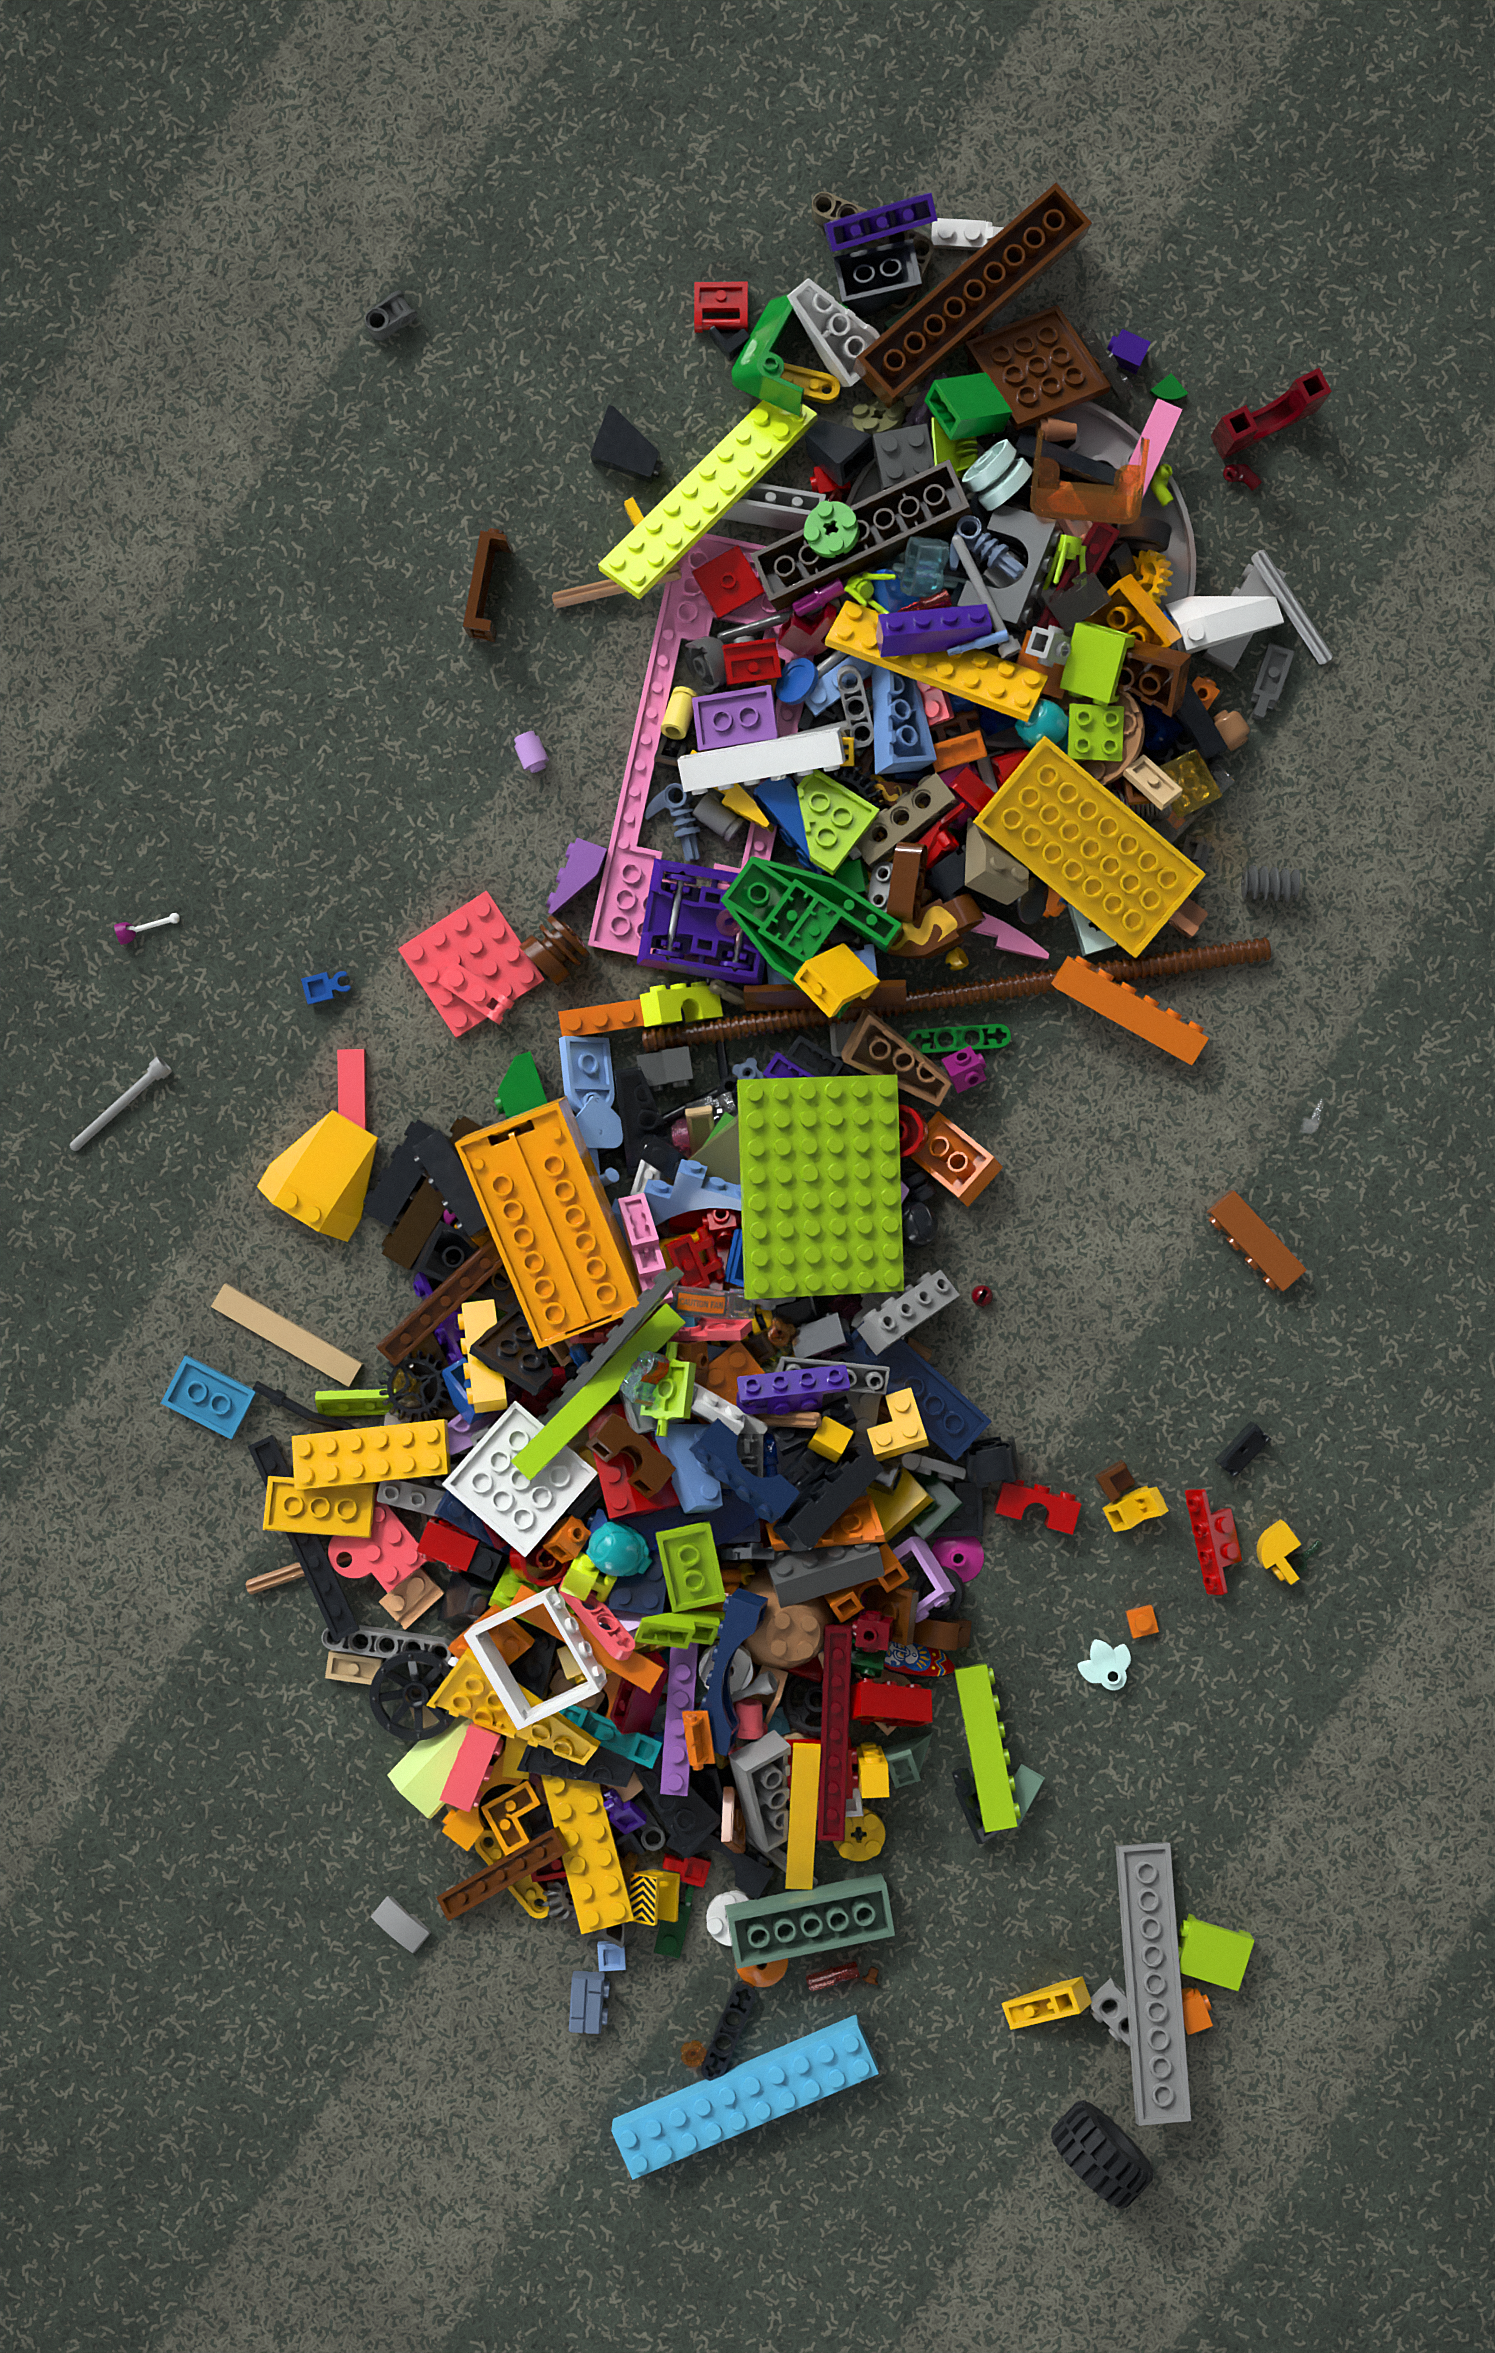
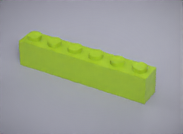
M986 1663L955 1668L954 1673L985 1832L1018 1827L1016 1819H1021L1018 1802L1013 1803L1011 1792H1016L1013 1775L1008 1776L1006 1765H1011L1008 1748L1003 1749L1001 1738H1006L1003 1722H998L996 1711H1000L998 1695H992L991 1685L995 1684L993 1669H987Z

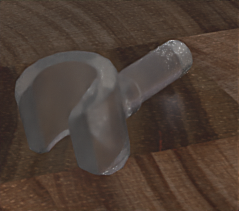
M1319 1098L1311 1119H1302L1301 1132L1312 1134L1318 1129V1119L1325 1104L1324 1099Z

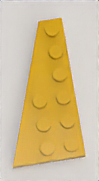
M469 1648L466 1649L426 1705L434 1709L436 1706L449 1710V1714L455 1717H459V1715L473 1719L476 1725L514 1739L515 1736L528 1740L527 1744L537 1747L541 1745L552 1749L555 1755L581 1765L587 1763L601 1743L559 1712L517 1730L476 1656ZM517 1683L531 1708L544 1702Z

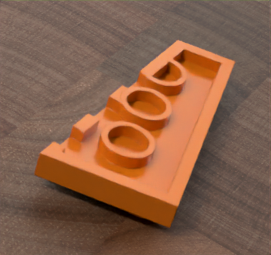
M871 1495L856 1498L818 1539V1543L813 1548L886 1542ZM778 1520L772 1524L767 1523L766 1528L774 1551L791 1550L773 1530Z

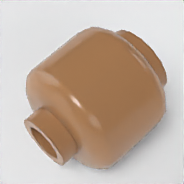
M1223 710L1212 718L1230 751L1237 749L1249 740L1247 735L1250 732V727L1238 711L1228 713L1227 710Z

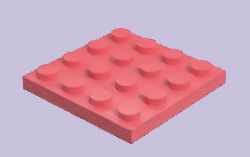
M487 890L398 948L456 1038L489 1017L438 983L452 960L511 1001H515L545 981L535 963L519 948L522 943ZM493 998L487 1007L494 1010L499 1002Z

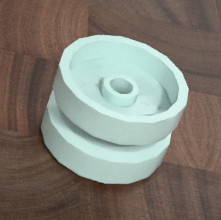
M1007 439L998 442L974 462L962 478V482L972 493L980 491L978 500L987 511L993 510L1007 501L1021 488L1032 473V468L1023 458L1014 459L1017 451Z

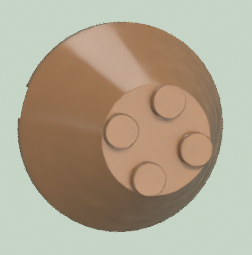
M766 1567L758 1570L756 1574L750 1577L751 1582L748 1585L742 1583L739 1588L769 1598L763 1624L755 1633L746 1638L741 1645L750 1652L751 1660L756 1665L780 1670L802 1666L815 1658L824 1649L825 1625L835 1624V1613L824 1595L780 1608Z

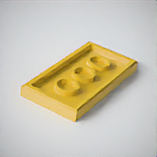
M268 1476L263 1530L371 1538L377 1484L364 1483L295 1490L294 1478Z

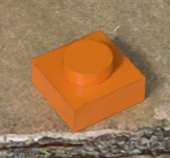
M1152 1605L1125 1611L1132 1638L1159 1632Z

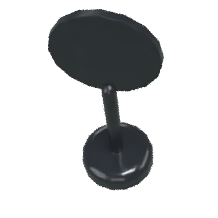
M1038 876L1028 879V891L1020 896L1017 901L1019 918L1026 924L1036 923L1046 910L1048 887Z

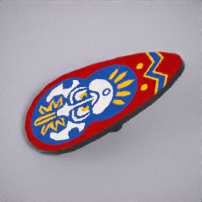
M892 1641L886 1653L883 1669L904 1676L939 1678L950 1675L955 1667L952 1661L939 1649L916 1643L905 1646Z

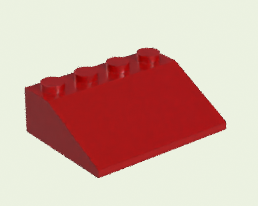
M622 1403L605 1406L586 1425L589 1438L614 1413L627 1421ZM652 1432L641 1434L648 1439L650 1445L656 1451L661 1453L657 1442L652 1439L650 1434ZM593 1452L611 1522H619L681 1505L671 1483L673 1480L671 1476L658 1493L647 1499L627 1482L634 1471L633 1461L627 1454L618 1453L606 1463Z

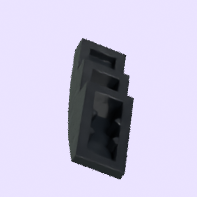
M801 1035L797 1037L785 1058L816 1077L864 1076Z

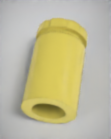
M680 686L674 688L660 727L661 732L671 739L681 740L687 734L694 713L692 698L698 697L697 693L692 689Z

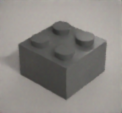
M927 424L873 434L874 456L881 491L935 466Z

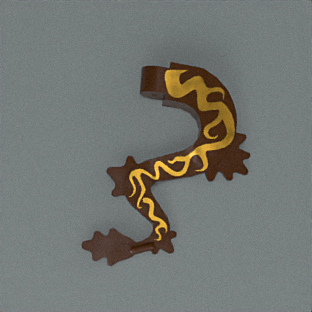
M874 739L860 757L854 755L853 769L858 766L862 767V774L870 772V768L875 760ZM878 781L877 785H875L876 790H883L878 798L885 801L884 804L890 807L897 804V799L903 793L908 791L911 793L916 789L915 786L906 783ZM847 782L851 788H853V789H854V788L858 789V788H857L855 785H853L852 783ZM925 797L921 799L919 808H927L931 803V798ZM902 814L898 818L897 824L900 826L905 825L909 820V814ZM886 832L878 842H883L887 838L888 833ZM921 834L917 836L915 839H913L910 843H915L921 836ZM894 855L886 861L893 864ZM867 864L870 882L873 869ZM888 871L882 872V879L887 877ZM830 874V878L836 879V874ZM971 893L963 894L946 903L938 899L920 909V915L916 923L900 922L902 923V932L887 953L907 959L932 958L964 942L962 934L979 926L986 918ZM879 897L877 899V905L882 904L884 900L883 897Z

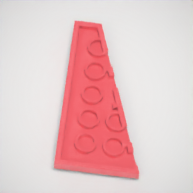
M656 1308L635 1333L656 1314L659 1308ZM701 1315V1319L695 1327L683 1326L669 1341L728 1340L737 1342L753 1330L752 1320ZM621 1317L570 1337V1343H606L609 1340L606 1337L607 1334L616 1325L621 1326L624 1320Z

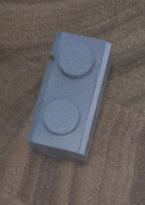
M573 1971L569 2018L570 2032L599 2034L601 2033L602 2025H607L608 2008H603L604 1998H609L610 1982L605 1981L604 1972Z

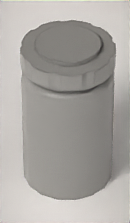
M709 794L702 798L692 813V816L721 837L724 836L727 842L735 837L744 822L743 819L737 818L736 814Z

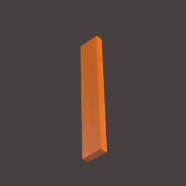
M522 1584L509 1607L538 1593ZM544 1603L519 1614L521 1617L565 1642ZM569 1612L570 1616L576 1619L582 1637L591 1645L593 1656L598 1663L651 1693L665 1668L633 1650L630 1658L622 1661L613 1658L582 1620Z

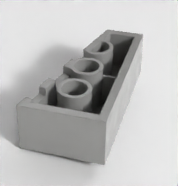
M775 1730L729 1755L748 1836L764 1853L788 1840L789 1811L786 1809V1801L789 1798L790 1791L787 1787V1776L790 1775L788 1755H791V1745Z

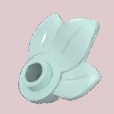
M1094 1640L1090 1650L1091 1660L1078 1663L1080 1673L1090 1683H1102L1109 1690L1122 1688L1127 1679L1125 1670L1131 1662L1128 1648L1125 1644H1122L1113 1650L1106 1642ZM1112 1671L1118 1674V1680L1115 1682H1111L1108 1679V1674Z

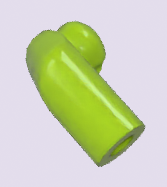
M1168 464L1157 466L1150 482V489L1162 507H1165L1174 500L1166 488L1169 477L1172 475V468Z

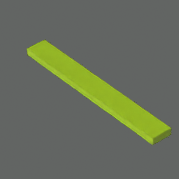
M665 1303L511 1462L529 1481H532L686 1322Z

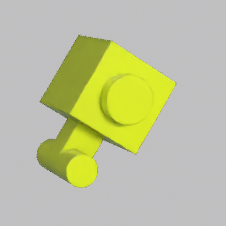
M579 1552L566 1573L560 1591L586 1601L592 1589L598 1592L596 1599L599 1602H605L617 1580V1576L606 1575L604 1578L598 1575L599 1569L594 1566L588 1555Z

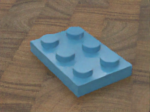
M186 1355L171 1381L161 1404L232 1440L257 1392L247 1385Z

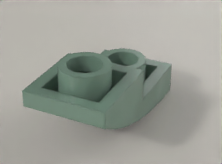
M1021 1764L1014 1777L1016 1792H1011L1013 1803L1018 1802L1021 1819H1016L1017 1828L1021 1825L1045 1777Z

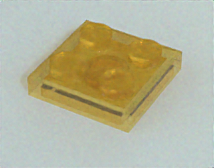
M1197 749L1159 767L1183 789L1181 796L1171 803L1178 819L1222 797L1217 784Z

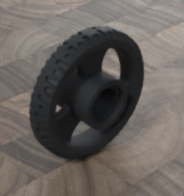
M794 1675L783 1692L782 1708L784 1715L796 1731L809 1737L820 1738L821 1727L809 1726L805 1724V1720L807 1717L811 1719L822 1718V1707H814L810 1700L812 1698L822 1700L823 1687L820 1685L823 1681V1675L820 1683ZM800 1683H806L809 1689L805 1694L802 1706L792 1707V1694Z

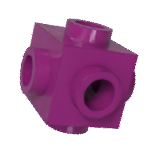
M971 1045L942 1059L948 1077L957 1093L987 1080L983 1069L987 1068L981 1053L975 1054Z

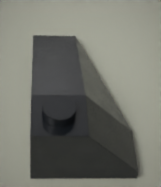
M440 1221L426 1241L413 1269L443 1283L480 1247L468 1235L464 1237L459 1229ZM501 1267L471 1295L482 1301L494 1299L495 1307L508 1313L520 1304L508 1273Z

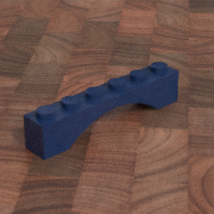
M740 1588L725 1599L723 1611L726 1612V1615L717 1631L720 1641L719 1645H716L711 1659L715 1663L713 1670H710L706 1680V1686H709L708 1694H705L700 1707V1710L709 1712L714 1752L727 1756L735 1746L740 1725L730 1693L731 1665L741 1643L755 1633L763 1624L769 1599Z

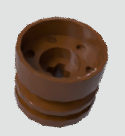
M550 915L546 920L554 929L549 932L541 924L539 929L545 938L541 941L535 936L530 935L519 948L559 986L570 975L564 963L569 960L574 965L579 966L581 963L573 954L578 951L586 959L590 953L587 951L583 940L565 922Z

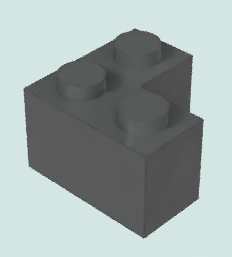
M689 1046L636 1056L638 1067L641 1066L651 1092L663 1090V1085L673 1084V1088L690 1086L689 1081L695 1080Z

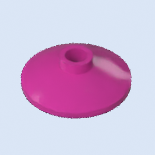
M974 1536L939 1537L932 1547V1553L940 1566H946L956 1571L962 1578L963 1583L973 1579L983 1566V1548ZM957 1553L963 1555V1560L959 1563L953 1561V1557Z

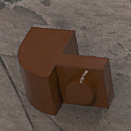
M926 1617L920 1622H915L913 1643L943 1650H957V1647H969L972 1621L963 1618L934 1619Z

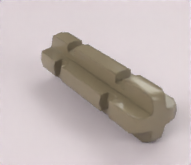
M711 980L710 992L735 1005L739 1004L740 1008L746 1010L744 991L729 983L726 985V982L723 980Z

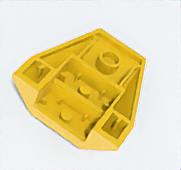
M332 1110L269 1165L257 1187L272 1204L320 1233L348 1242L362 1219L365 1205L363 1201L368 1191L378 1137Z

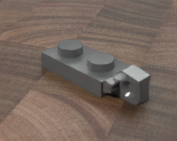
M1272 643L1267 645L1251 692L1250 702L1255 703L1251 718L1261 721L1265 716L1267 708L1273 709L1274 705L1278 702L1295 651Z

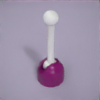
M172 913L168 918L137 927L128 922L115 924L114 928L120 945L133 941L136 933L170 922L173 924L178 923L180 916L177 913Z

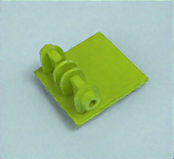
M933 417L931 421L934 464L936 466L950 459L957 478L962 479L967 470L978 459V455H976L978 454V449L972 448L977 446V441H974L976 436L950 440L937 419Z
M1069 704L1068 756L1075 762H1084V760L1122 762L1124 706Z

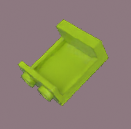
M1088 621L1076 623L1070 644L1071 652L1066 660L1060 688L1068 690V695L1073 697L1093 698L1092 702L1098 705L1108 706L1109 703L1119 701L1120 695L1115 693L1126 650L1134 646L1136 636Z
M1189 1914L1187 1921L1183 1920L1179 1929V1936H1182L1178 1946L1180 1973L1239 1991L1255 1941L1252 1935L1243 1930H1239L1238 1933L1200 1921L1194 1915Z

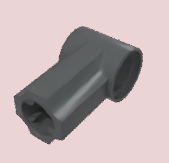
M639 1796L632 1802L647 1815L646 1824L635 1829L647 1850H659L665 1842V1828L659 1824L641 1796ZM651 1830H655L660 1833L661 1839L658 1842H650L646 1834Z

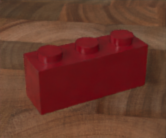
M657 1650L640 1653L665 1668L651 1693L623 1677L621 1679L610 1713V1718L621 1735L650 1730L670 1669Z

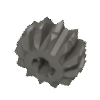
M567 1877L557 1878L546 1883L548 1890L542 1894L547 1897V1901L542 1905L545 1907L549 1906L547 1915L555 1916V1920L559 1922L576 1919L577 1914Z

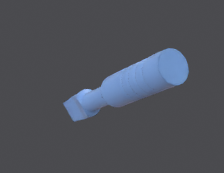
M1007 630L976 638L973 642L948 649L947 653L949 656L962 654V652L974 648L982 649L1009 640Z

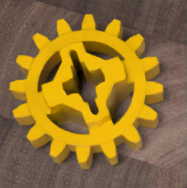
M1150 549L1147 552L1140 551L1139 557L1132 556L1137 569L1131 575L1154 603L1159 605L1161 604L1160 596H1167L1166 586L1172 585L1168 581V577L1173 575V571L1167 570L1171 562L1165 560V555Z

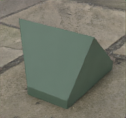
M932 1733L883 1749L895 1788L921 1781L919 1774Z

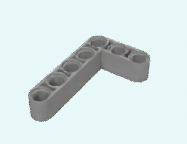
M844 665L837 672V683L845 712V721L779 738L840 727L843 737H854V749L869 745L874 739V728L859 670L853 665ZM845 674H854L857 677L856 682L852 685H845L842 682ZM853 700H860L863 706L858 711H851L848 708L849 703ZM865 726L869 729V732L864 737H857L854 734L856 728Z

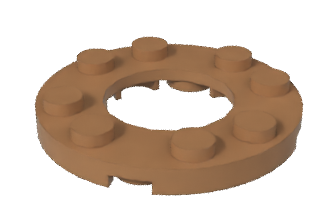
M1119 688L1116 689L1115 693L1120 695L1119 701L1109 703L1108 706H1124L1122 762L1100 760L1076 762L1103 786L1122 777L1124 769L1136 761L1142 749L1145 736L1144 718L1140 706L1128 691L1124 692ZM1065 690L1062 699L1052 697L1049 700L1061 707L1064 714L1068 717L1069 704L1098 705L1092 702L1093 698L1091 697L1077 698L1068 695V690Z

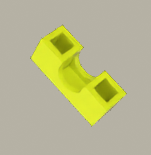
M706 981L691 983V987L688 988L686 983L670 985L671 989L667 990L666 985L650 987L649 993L640 995L645 1027L659 1026L682 1021L681 1007L684 1011L686 1023L723 1017L720 996L710 992V986H707Z

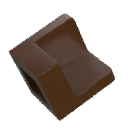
M1122 1459L1094 1476L1111 1502L1120 1497L1119 1492L1135 1483L1127 1469V1465Z

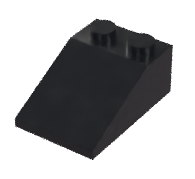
M913 239L833 257L842 304L855 313V316L859 319L876 314L922 287Z

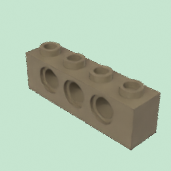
M937 773L925 776L919 781V786L911 793L909 791L903 793L897 799V804L890 809L886 808L880 811L876 820L856 844L862 853L861 856L872 869L878 863L884 862L894 855L898 842L910 843L960 804ZM930 797V805L924 809L919 808L920 800ZM902 814H909V820L905 825L900 826L897 824L898 818ZM880 831H887V838L883 842H876L877 834Z

